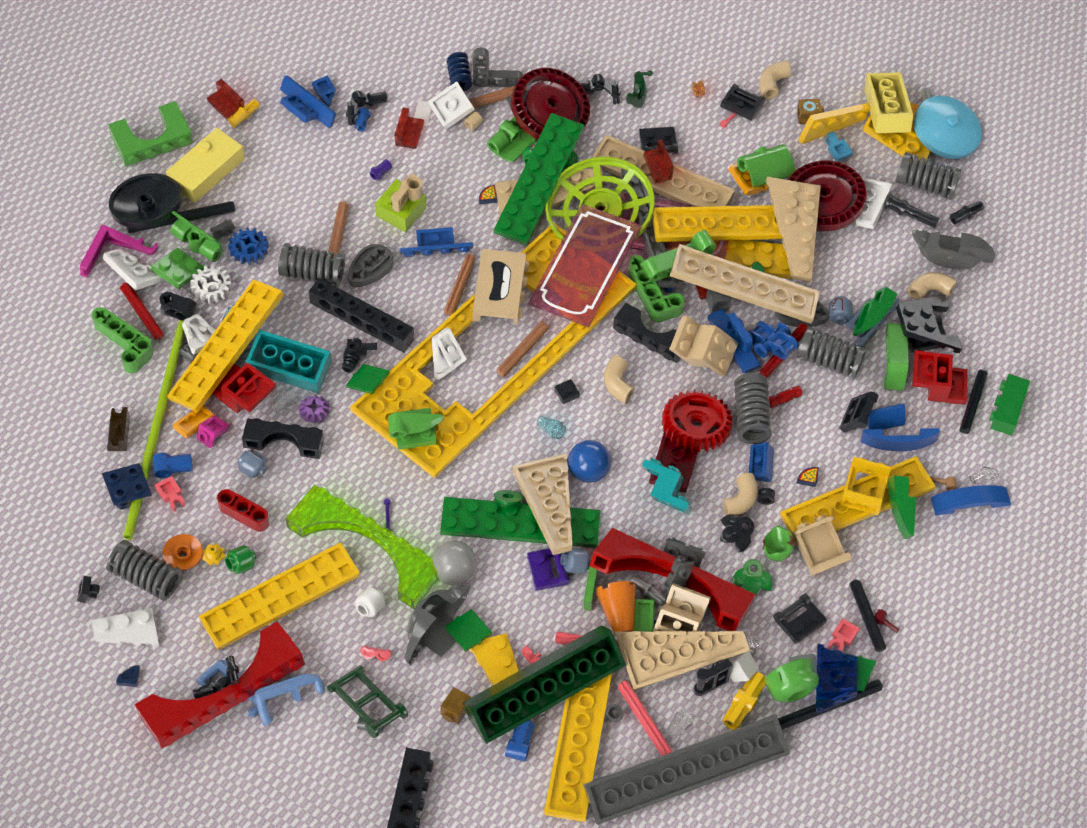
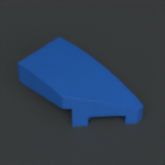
M327 75L313 81L312 87L321 101L330 107L336 88Z

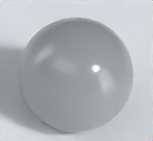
M457 540L447 541L435 550L432 556V569L435 576L443 583L459 585L472 577L476 569V557L473 550L464 542Z

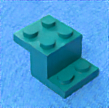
M650 458V461L644 459L642 463L643 469L658 476L650 496L657 502L690 515L692 511L690 501L681 495H677L684 480L679 469L670 465L668 468L663 467L662 462L654 458Z

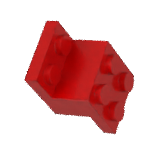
M915 350L912 386L928 388V401L965 405L967 402L968 369L954 368L953 355Z
M248 362L242 368L235 364L230 368L212 395L237 414L243 408L250 413L276 388V383Z

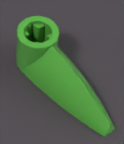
M425 413L391 414L388 416L390 437L402 438L407 434L430 429L443 421V415Z

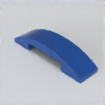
M921 428L919 435L883 436L882 429H863L861 443L885 451H912L935 443L938 439L940 428Z
M997 485L963 487L931 497L935 516L952 514L956 509L991 505V508L1011 505L1007 488Z

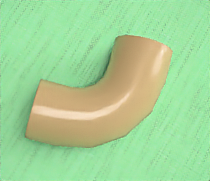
M788 60L771 64L762 71L759 78V89L761 95L766 99H772L778 95L779 91L776 85L778 80L791 77Z
M928 272L919 275L907 288V293L915 300L922 299L931 290H937L949 296L954 290L957 280L940 272Z
M614 355L604 371V384L614 398L627 404L635 390L633 386L627 384L622 379V375L629 365L622 357Z
M744 473L736 478L738 494L722 500L725 516L730 514L735 516L746 513L755 504L758 489L753 473Z

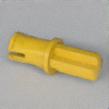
M253 99L243 108L240 107L234 115L227 119L229 124L235 128L243 120L249 119V115L260 107L259 102Z

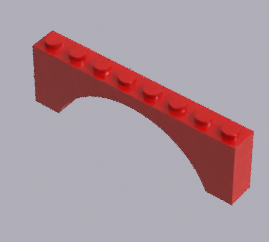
M611 528L594 550L589 566L605 574L635 570L650 572L668 578L669 573L673 572L671 568L674 559L677 557L615 528ZM693 566L685 586L690 590L711 597L708 608L713 614L715 624L726 631H737L750 611L756 595L696 566Z
M277 621L260 631V644L257 654L248 669L239 677V684L236 682L237 685L230 684L216 693L191 700H172L151 694L134 705L139 717L161 749L183 736L192 733L193 730L209 723L215 717L226 713L232 707L246 701L249 697L255 695L256 690L278 682L288 674L299 670L305 665L302 652Z

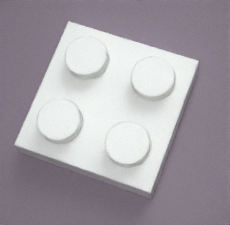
M455 82L428 101L445 129H448L475 110L458 82Z

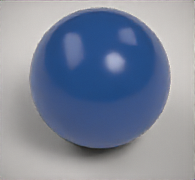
M584 440L577 443L571 449L568 456V467L572 475L578 480L587 483L597 482L608 474L611 467V455L602 443L596 440Z

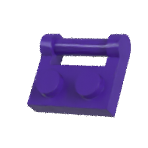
M550 548L527 553L535 591L565 586L571 582L569 575H567L564 569V565H561L560 562L562 553L553 555ZM549 557L555 558L559 574L558 578L553 577Z

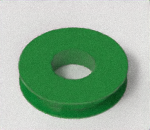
M500 490L494 493L493 502L502 507H518L523 503V495L513 490Z

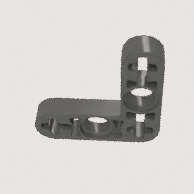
M482 47L476 48L473 51V84L475 86L511 87L516 85L523 76L522 72L516 70H489V51Z

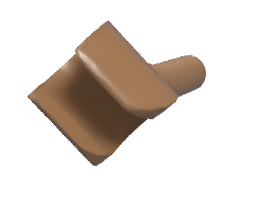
M930 476L933 482L946 484L947 491L956 489V479L954 477L941 479Z

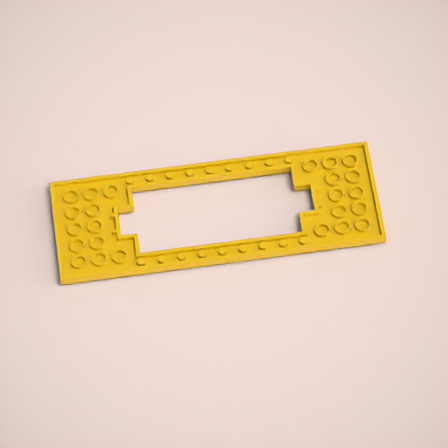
M555 224L557 230L561 233L563 237L567 238L570 235L564 229ZM550 226L520 252L526 253V261H529L528 272L524 273V276H527L526 287L533 293L541 289L565 244L554 234ZM577 239L573 241V243L585 246ZM567 245L546 286L564 299L558 305L559 307L574 312H582L586 305L592 306L612 265L594 252L581 251ZM614 268L593 309L588 308L583 314H572L557 309L571 323L472 414L457 401L444 410L425 395L433 388V382L419 371L433 360L432 337L443 329L450 328L456 339L474 322V294L389 371L390 374L385 378L383 384L373 394L365 393L352 404L350 411L397 449L396 438L390 437L389 415L395 412L430 408L431 414L443 415V421L434 426L435 445L400 450L435 479L637 288V284ZM559 275H560V278H561V277H564V278H565V280L563 281V283L560 282V279L558 280ZM571 281L574 284L573 287H569ZM580 285H582V286L584 285L582 291H581V288H580V290H578L579 287H580ZM594 287L598 288L595 294H591ZM580 293H583V294L585 295V297H584V298H583V297L581 298V297L579 296V295H581Z

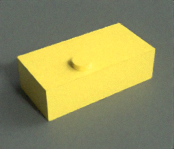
M901 72L866 73L864 93L867 103L871 107L870 115L875 133L911 132L913 112Z
M216 128L170 167L166 174L179 184L182 195L196 203L245 160L243 146Z

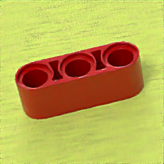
M223 489L218 493L217 501L222 513L258 532L265 531L269 527L268 512L265 508L229 489Z

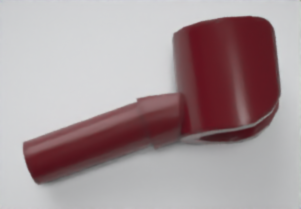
M878 609L874 616L877 624H884L897 633L900 629L886 619L887 612Z

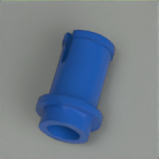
M360 108L357 111L358 117L355 129L361 132L366 130L367 121L371 116L367 108Z

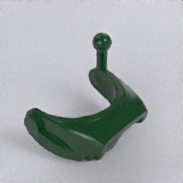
M652 70L648 72H635L633 93L627 94V104L637 108L643 106L647 95L643 76H652Z

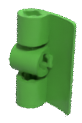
M513 117L510 121L507 119L500 125L498 132L487 141V146L497 156L509 162H514L522 155L523 150L537 139L528 135L519 126L515 117Z
M784 144L771 148L763 146L756 149L753 153L740 156L737 159L738 169L741 172L749 171L753 188L765 185L767 177L785 179L796 171L792 156Z
M173 211L172 213L177 216L178 220L172 225L170 233L182 242L188 241L191 252L200 253L211 262H216L223 252L220 242Z

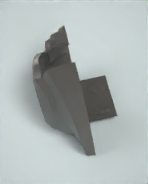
M912 230L913 239L917 243L921 254L931 263L952 269H971L981 260L984 263H992L996 255L993 248L985 240L972 234L961 232V238L941 235L940 232L929 233L924 230Z
M470 585L451 586L448 590L434 591L416 606L407 626L409 643L406 649L405 660L409 665H411V658H417L418 653L426 646L442 657L456 642L447 632L445 626L453 621L452 617L466 600L470 591Z

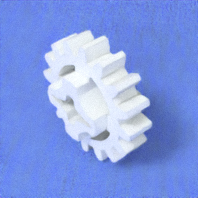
M214 265L210 269L204 266L203 271L197 270L198 275H192L193 280H190L191 290L195 294V298L200 297L201 302L207 299L208 303H211V300H215L217 303L218 298L224 300V294L229 295V289L232 288L230 275H227L226 270H221L220 266L217 269H214Z

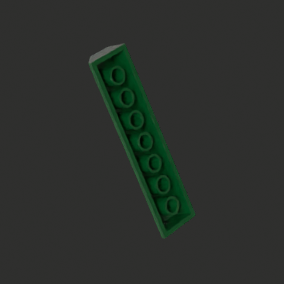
M601 625L462 702L470 722L484 743L488 744L626 666V663L612 630Z

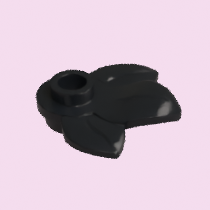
M732 514L724 516L720 521L726 528L721 533L720 541L735 543L737 552H743L751 543L750 535L754 531L753 521L748 517L739 518ZM746 523L748 525V529H744L742 527V524Z

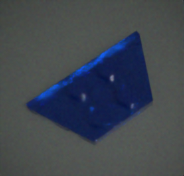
M817 644V674L819 675V683L816 688V712L818 714L858 696L859 661L857 656L844 654L837 649L832 651L824 648L823 644Z

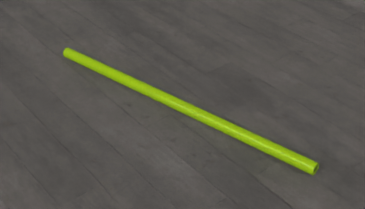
M182 320L178 321L141 464L146 480H148L168 402L167 395L172 387L180 355L179 351L182 348L185 336ZM143 498L131 502L123 533V538L127 540L133 538Z

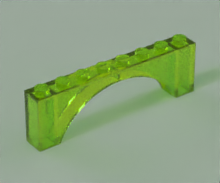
M314 484L286 517L287 528L302 538L320 531L343 530L360 534L374 541L389 555L396 567L399 577L398 600L414 610L439 580L437 578L438 571L433 564V559L425 555L420 548L412 547L407 540L402 537L398 538L390 529L379 526L374 519L365 517L357 508H351L346 505L341 498H335L323 487L320 488Z

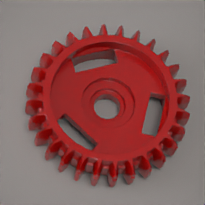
M695 389L693 393H690L689 390L686 391V394L680 392L679 396L674 395L673 399H669L668 403L665 404L662 413L663 432H666V438L671 437V443L677 442V447L682 445L683 450L690 448L691 452H693L694 449H697L699 453L701 449H704L706 452H708L709 448L715 450L716 446L721 447L722 443H725L730 436L733 425L731 410L728 409V404H723V399L717 400L718 396L712 397L710 392L704 394L702 390L701 393H697ZM693 421H698V422H700L702 425L696 427V426L692 425V422H693ZM676 422H679L683 429H681L676 424ZM714 426H720L716 431L708 434Z

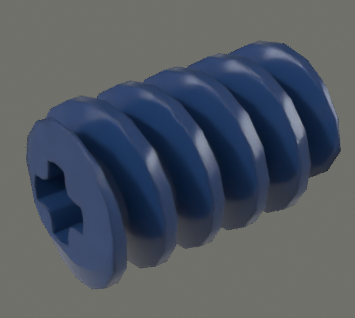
M465 52L452 53L446 61L450 86L458 82L462 90L467 91L473 84L468 56Z

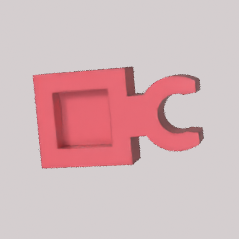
M172 476L155 484V489L163 502L170 501L172 511H176V503H181L185 507L184 498L179 496L182 494L181 489Z
M842 618L832 633L831 637L835 639L829 642L827 649L830 650L832 646H837L839 648L837 655L839 656L843 651L844 644L849 647L860 628Z

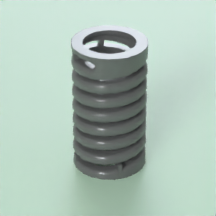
M905 152L895 182L902 183L903 185H906L908 182L909 187L914 186L917 190L921 187L922 191L925 192L927 190L930 194L934 192L936 196H939L941 193L942 198L946 197L952 200L962 170L947 166L945 170V164L942 163L939 166V163L935 161L932 165V160L930 159L925 164L926 159L924 157H921L918 163V155L914 156L911 153Z
M284 243L279 258L278 274L292 278L298 277L306 281L312 280L313 282L321 278L339 287L345 269V254L336 253L334 256L332 251L328 253L326 250L320 252L319 249H314L313 251L311 247L306 250L305 246H301L299 249L298 245L291 246L290 243Z
M809 326L799 346L797 358H802L804 361L809 360L812 364L816 362L817 366L823 365L825 369L829 368L832 372L836 370L837 374L843 373L845 377L849 376L854 380L867 349L856 346L853 343L847 352L849 342L845 341L840 350L843 342L841 338L837 339L833 348L836 340L835 336L830 337L826 346L829 338L828 333L823 335L819 344L822 331L815 330Z
M758 373L743 374L734 381L737 438L747 444L763 443L772 436L768 379Z
M122 540L115 546L107 562V571L114 573L125 581L127 580L136 587H140L149 594H153V596L162 601H166L172 596L182 576L180 568H173L172 564L166 563L165 560L159 559L157 556H153L150 552L147 553L146 550L140 549L139 546H134L133 543L127 540Z

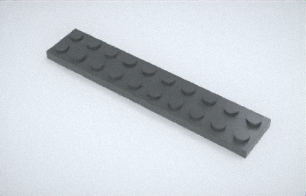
M772 715L587 782L583 786L595 822L599 825L787 756L790 752L777 715Z

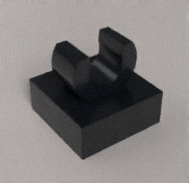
M83 576L79 584L77 602L85 603L88 597L97 598L100 585L91 584L92 577Z

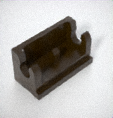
M122 407L121 413L115 412V408L111 409L107 451H127L130 425L128 407Z

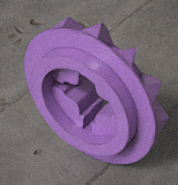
M315 394L301 400L299 406L300 416L305 421L311 423L324 420L330 411L328 401L323 396L318 397ZM316 404L317 408L313 414L312 406Z

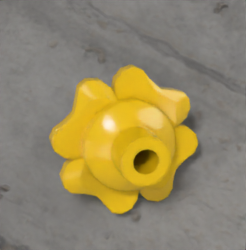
M217 543L214 545L208 544L206 549L203 550L202 560L206 561L209 565L214 563L219 565L221 560L225 559V549Z

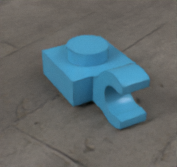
M834 132L827 134L828 138L825 141L828 145V151L836 162L852 156L853 151L844 139L839 141Z

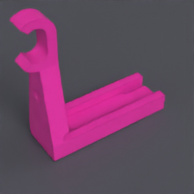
M102 224L80 264V275L86 278L89 276L107 241L110 244L133 249L147 255L155 254L158 250V244L155 243L152 248L143 246V237L138 241Z

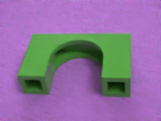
M176 101L159 106L160 116L166 129L162 135L155 139L143 140L137 138L131 132L125 118L108 124L111 138L125 167L193 143L191 131Z

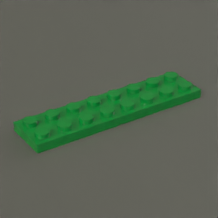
M553 113L550 114L493 230L494 234L526 246L528 245L545 210L546 203L552 196L557 181L564 171L584 130L583 124Z
M444 497L440 535L547 544L528 504L522 503L518 507L508 508L496 505L490 500ZM570 507L572 546L597 548L600 510Z

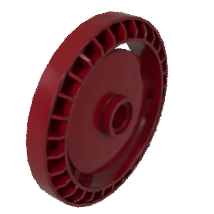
M544 67L531 70L519 79L512 91L511 108L517 123L528 135L537 140L551 113L573 121L578 108L577 122L583 124L585 128L589 121L590 102L584 88L575 78L561 70ZM538 82L529 89L526 99L523 101L524 89L530 84Z
M830 160L815 161L798 168L788 178L790 181L820 185L816 231H835L845 228L857 220L865 208L867 192L864 180L858 172L846 164ZM856 193L857 197L854 203L847 209L852 201V195Z

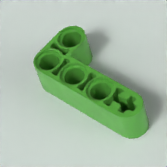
M706 230L695 234L691 243L685 245L711 255L716 248V244ZM677 248L650 257L642 263V268L652 282L670 276Z
M639 255L632 256L629 259L628 275L637 284L636 291L650 319L658 323L680 316L683 313L684 297L679 293L663 296L656 281L652 282L642 268V263L645 259Z
M98 307L92 311L95 329L125 349L121 356L124 370L128 373L138 372L153 356L151 340L106 308Z
M887 323L886 326L887 368L884 379V389L904 391L908 373V340L903 334L901 324Z

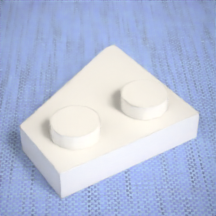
M198 314L185 319L182 324L193 355L200 352L215 332Z
M445 328L432 337L434 376L437 380H440L467 359L450 328Z

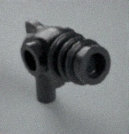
M359 338L347 339V346L343 354L342 370L352 373L361 355L366 356L367 350H377V343H362Z

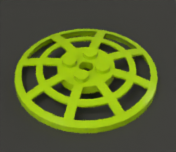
M594 157L577 162L561 173L554 192L546 203L545 211L551 230L564 243L567 238L563 237L557 230L553 217H564L566 225L572 231L574 225L569 217H579L581 213L586 214L588 211L630 226V231H633L634 234L630 237L627 243L629 244L641 235L649 225L655 208V197L649 179L634 164L614 157ZM600 166H615L628 172L622 180L613 176H601ZM593 167L594 177L583 180L575 187L567 181L575 173ZM634 175L644 184L648 192L647 197L638 199L634 189L628 184ZM602 182H611L618 186L613 191L603 188ZM595 183L594 190L586 194L580 191L585 186ZM560 186H563L569 191L564 201L563 210H552L554 197ZM625 189L633 201L622 203L619 195ZM575 196L580 200L579 209L569 210L570 203ZM649 203L648 216L641 227L633 225L638 216L639 206ZM599 206L606 207L603 211L596 210ZM633 208L629 222L621 218L623 210ZM588 214L587 217L582 216L581 219L584 224L575 229L567 244L574 249L595 253L616 250L623 247L626 239L608 246V240L624 234L627 228L623 227L616 233L607 235V228L613 226L614 223ZM590 227L600 229V236L598 237L584 233ZM579 237L589 241H601V247L582 246L573 243V241Z

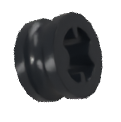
M761 488L758 490L759 496L757 501L759 503L770 505L775 502V490L771 488Z

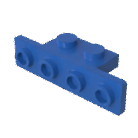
M288 75L284 76L280 90L287 96L282 97L280 104L304 123L318 119L328 128L332 127L336 113Z
M453 227L416 230L417 247L400 248V254H404V257L415 256V253L433 255L435 251H440L441 254L452 253L451 250L458 249L459 252H469L474 244L473 242L454 244Z
M724 309L709 314L707 319L711 325L717 326L738 342L733 359L741 371L745 374L759 368L760 364L751 351L753 337L744 328L741 318H738L735 313L727 315Z

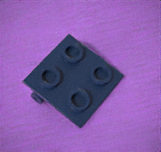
M140 463L102 473L112 503L120 510L126 509L130 501L152 496Z

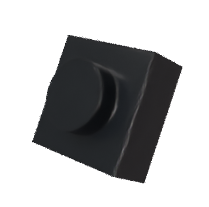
M571 379L554 386V391L562 404L580 397V393Z

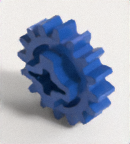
M249 227L246 228V231L239 229V234L234 232V238H229L230 244H228L230 256H234V261L240 259L241 264H244L245 261L248 262V265H251V261L257 264L258 258L263 260L264 254H268L269 244L267 236H263L262 231L257 233L256 228L252 231L249 230Z

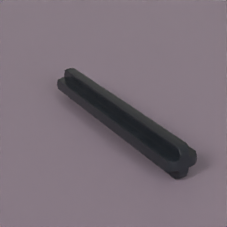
M982 369L978 370L959 429L964 434H969L988 375V372Z
M855 579L849 583L873 647L876 652H882L886 649V644L861 581Z

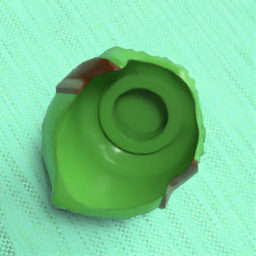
M780 525L774 527L763 539L764 553L768 559L776 562H782L789 558L794 551V546H796L795 538L791 532Z

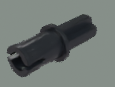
M977 201L969 206L964 205L959 211L950 214L951 222L956 225L965 219L972 218V215L984 210L983 202Z

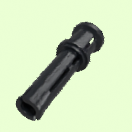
M890 194L884 209H891L900 216L904 214L935 229L940 219L939 217L908 205L909 203L906 200L902 201L893 197V194Z

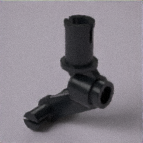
M595 74L591 81L588 80V82L580 83L586 93L589 92L591 94L594 90L600 91L604 89L612 96L613 104H616V99L617 104L620 103L619 96L621 95V90L618 87V81L615 80L614 86V81L610 83L601 74Z
M359 90L354 91L351 101L347 102L346 116L348 117V125L352 126V124H355L358 107H363L365 104L373 107L374 104L388 102L387 93L383 91L375 94L367 93L366 95Z
M234 656L226 657L228 666L226 677L220 678L215 683L210 680L208 684L193 689L195 699L216 693L230 684L237 685L236 682L240 683L238 676L239 667L235 664Z

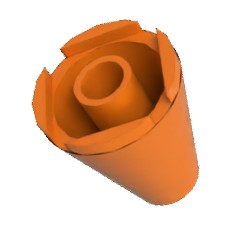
M630 581L609 583L608 588L605 589L602 586L598 587L596 594L614 636H616L615 632H633L636 597L635 582L630 585Z

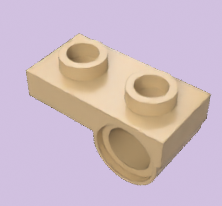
M410 173L407 179H403L399 190L395 191L391 197L394 211L400 212L408 199L416 201L422 197V180L419 177Z

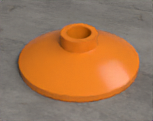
M189 534L173 536L163 547V558L166 563H170L173 568L178 567L182 571L195 567L203 555L200 541ZM181 554H187L185 557H180Z

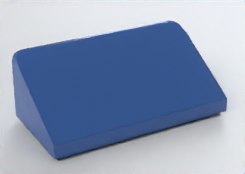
M905 404L871 410L868 417V429L884 430L905 425Z
M769 442L750 446L749 473L754 474L756 481H772L774 449Z

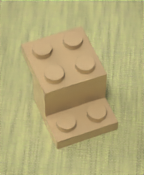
M682 316L669 350L691 366L708 367L719 376H726L738 342L715 325H699L689 316Z
M673 583L666 604L660 610L654 631H700L711 597Z

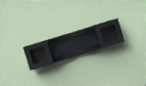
M625 303L614 317L613 329L620 334L630 337L634 342L641 343L650 351L661 354L665 359L677 363L680 357L669 350L677 330L672 329L665 333H656L648 330L641 321L642 311Z
M247 418L242 442L243 448L263 450L271 442L285 440L293 443L298 448L301 457L320 459L324 434L323 430L316 427L308 428L297 424L288 425L278 421L269 422L259 418Z

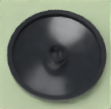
M158 173L141 174L129 178L115 188L109 198V210L113 219L122 226L148 228L167 221L174 215L173 211H178L182 203V192L179 184L167 175Z

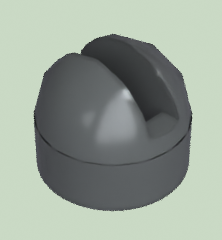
M616 704L609 706L606 712L607 717L612 722H619L624 716L622 708ZM613 710H616L617 714L619 715L618 718H616L612 713Z

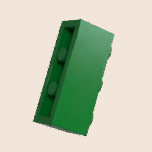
M1009 373L1006 380L1002 379L999 387L1002 393L1001 395L997 394L994 403L997 409L996 411L992 410L989 421H992L990 429L1013 435L1030 380Z

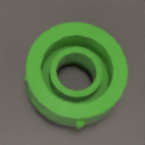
M803 658L776 668L766 676L765 683L774 700L780 703H791L811 694L818 686L819 675L814 671L812 660Z

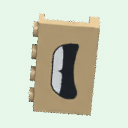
M482 249L473 306V321L480 322L481 316L514 319V324L518 325V319H522L523 307H520V303H524L525 292H522V288L527 285V276H524V273L528 272L529 269L526 253Z

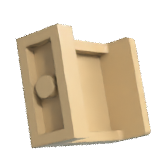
M826 515L815 518V523L809 525L808 522L798 525V530L793 532L811 576L852 559L849 552H844L831 522L834 519L833 516L826 517Z

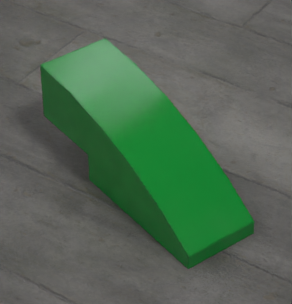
M886 286L877 290L874 298L864 303L852 335L857 336L875 326L887 314L898 293Z
M894 475L888 479L890 505L904 539H909L914 536L916 497L908 496L909 477Z

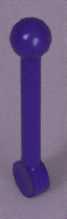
M385 498L383 501L386 513L384 535L388 537L392 534L389 515L391 500Z

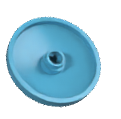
M948 96L930 97L920 104L914 114L913 124L917 137L927 149L938 156L948 159L965 158L974 152L981 141L982 129L977 116L967 105L957 99Z

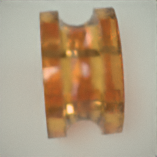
M699 80L698 83L692 82L693 95L696 98L699 95L704 96L705 87L702 80Z

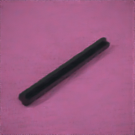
M233 201L176 213L191 221L234 212L235 205ZM173 215L167 221L148 228L127 227L129 233L168 226L174 224L178 218L176 215Z
M877 679L867 683L864 691L851 689L778 718L781 729L783 730L882 690L883 685Z

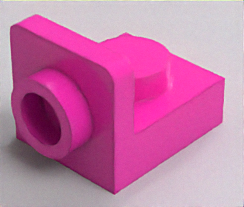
M214 415L200 424L197 440L212 448L215 439L226 433L229 425Z

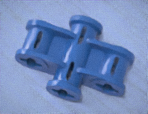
M759 321L753 330L748 331L753 337L754 351L762 358H766L770 351L775 356L785 360L791 351L799 347L796 339L791 336L789 327L782 322H779L777 328L774 329L764 321Z

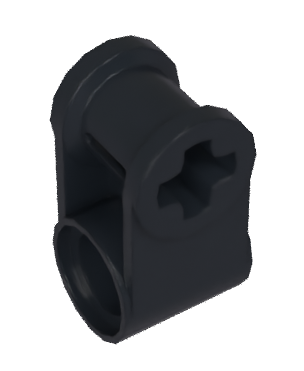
M164 292L159 298L161 312L178 320L184 321L192 317L197 308V303L194 300L172 292Z

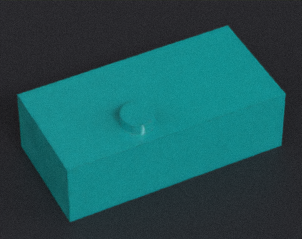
M259 330L245 363L248 362L270 379L319 394L331 366L332 357L330 351Z

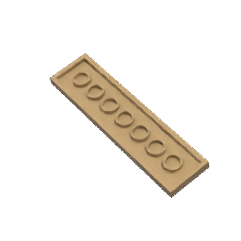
M605 135L591 157H614L639 166L640 170L649 179L653 192L687 207L728 206L735 193L734 189L608 135ZM607 165L600 166L602 170L623 178L622 168Z
M681 244L678 245L670 273L671 277L808 323H812L814 320L820 291Z

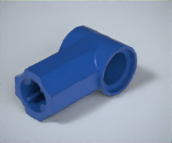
M158 453L153 456L154 475L157 478H167L172 473L193 471L191 454L170 456L168 453Z
M528 720L514 729L512 739L510 738L507 744L505 757L523 762L526 761L535 723Z

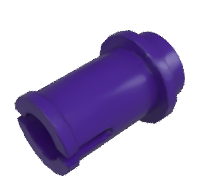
M385 159L378 166L372 167L369 172L373 180L382 179V175L392 169V164L389 160Z

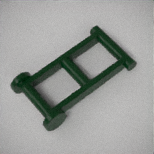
M361 665L327 686L330 693L335 692L366 723V730L372 738L378 737L379 730L397 718L405 719L408 717V711L402 703L395 705L364 674V668ZM358 677L371 692L354 702L341 687ZM378 697L392 712L375 723L361 708Z

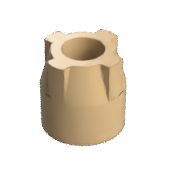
M473 111L464 120V125L473 131L483 123V118L478 112Z

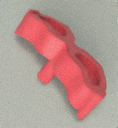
M367 645L362 646L360 649L361 654L366 659L376 656L378 660L383 662L392 655V651L389 649H375Z
M528 645L521 650L529 663L533 664L540 660L541 654L538 652L534 656Z

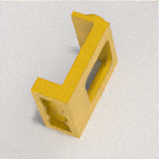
M853 457L840 505L878 515L891 467L883 463L868 461L865 458ZM861 472L879 478L875 497L852 491L857 473Z

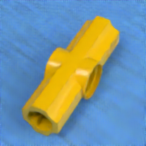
M755 672L750 680L746 681L743 688H740L734 696L732 705L722 720L729 729L739 728L747 714H750L754 709L760 693L766 686L765 676L760 672Z

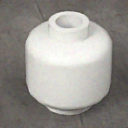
M367 588L356 599V609L364 617L372 618L385 607L384 594L379 589Z

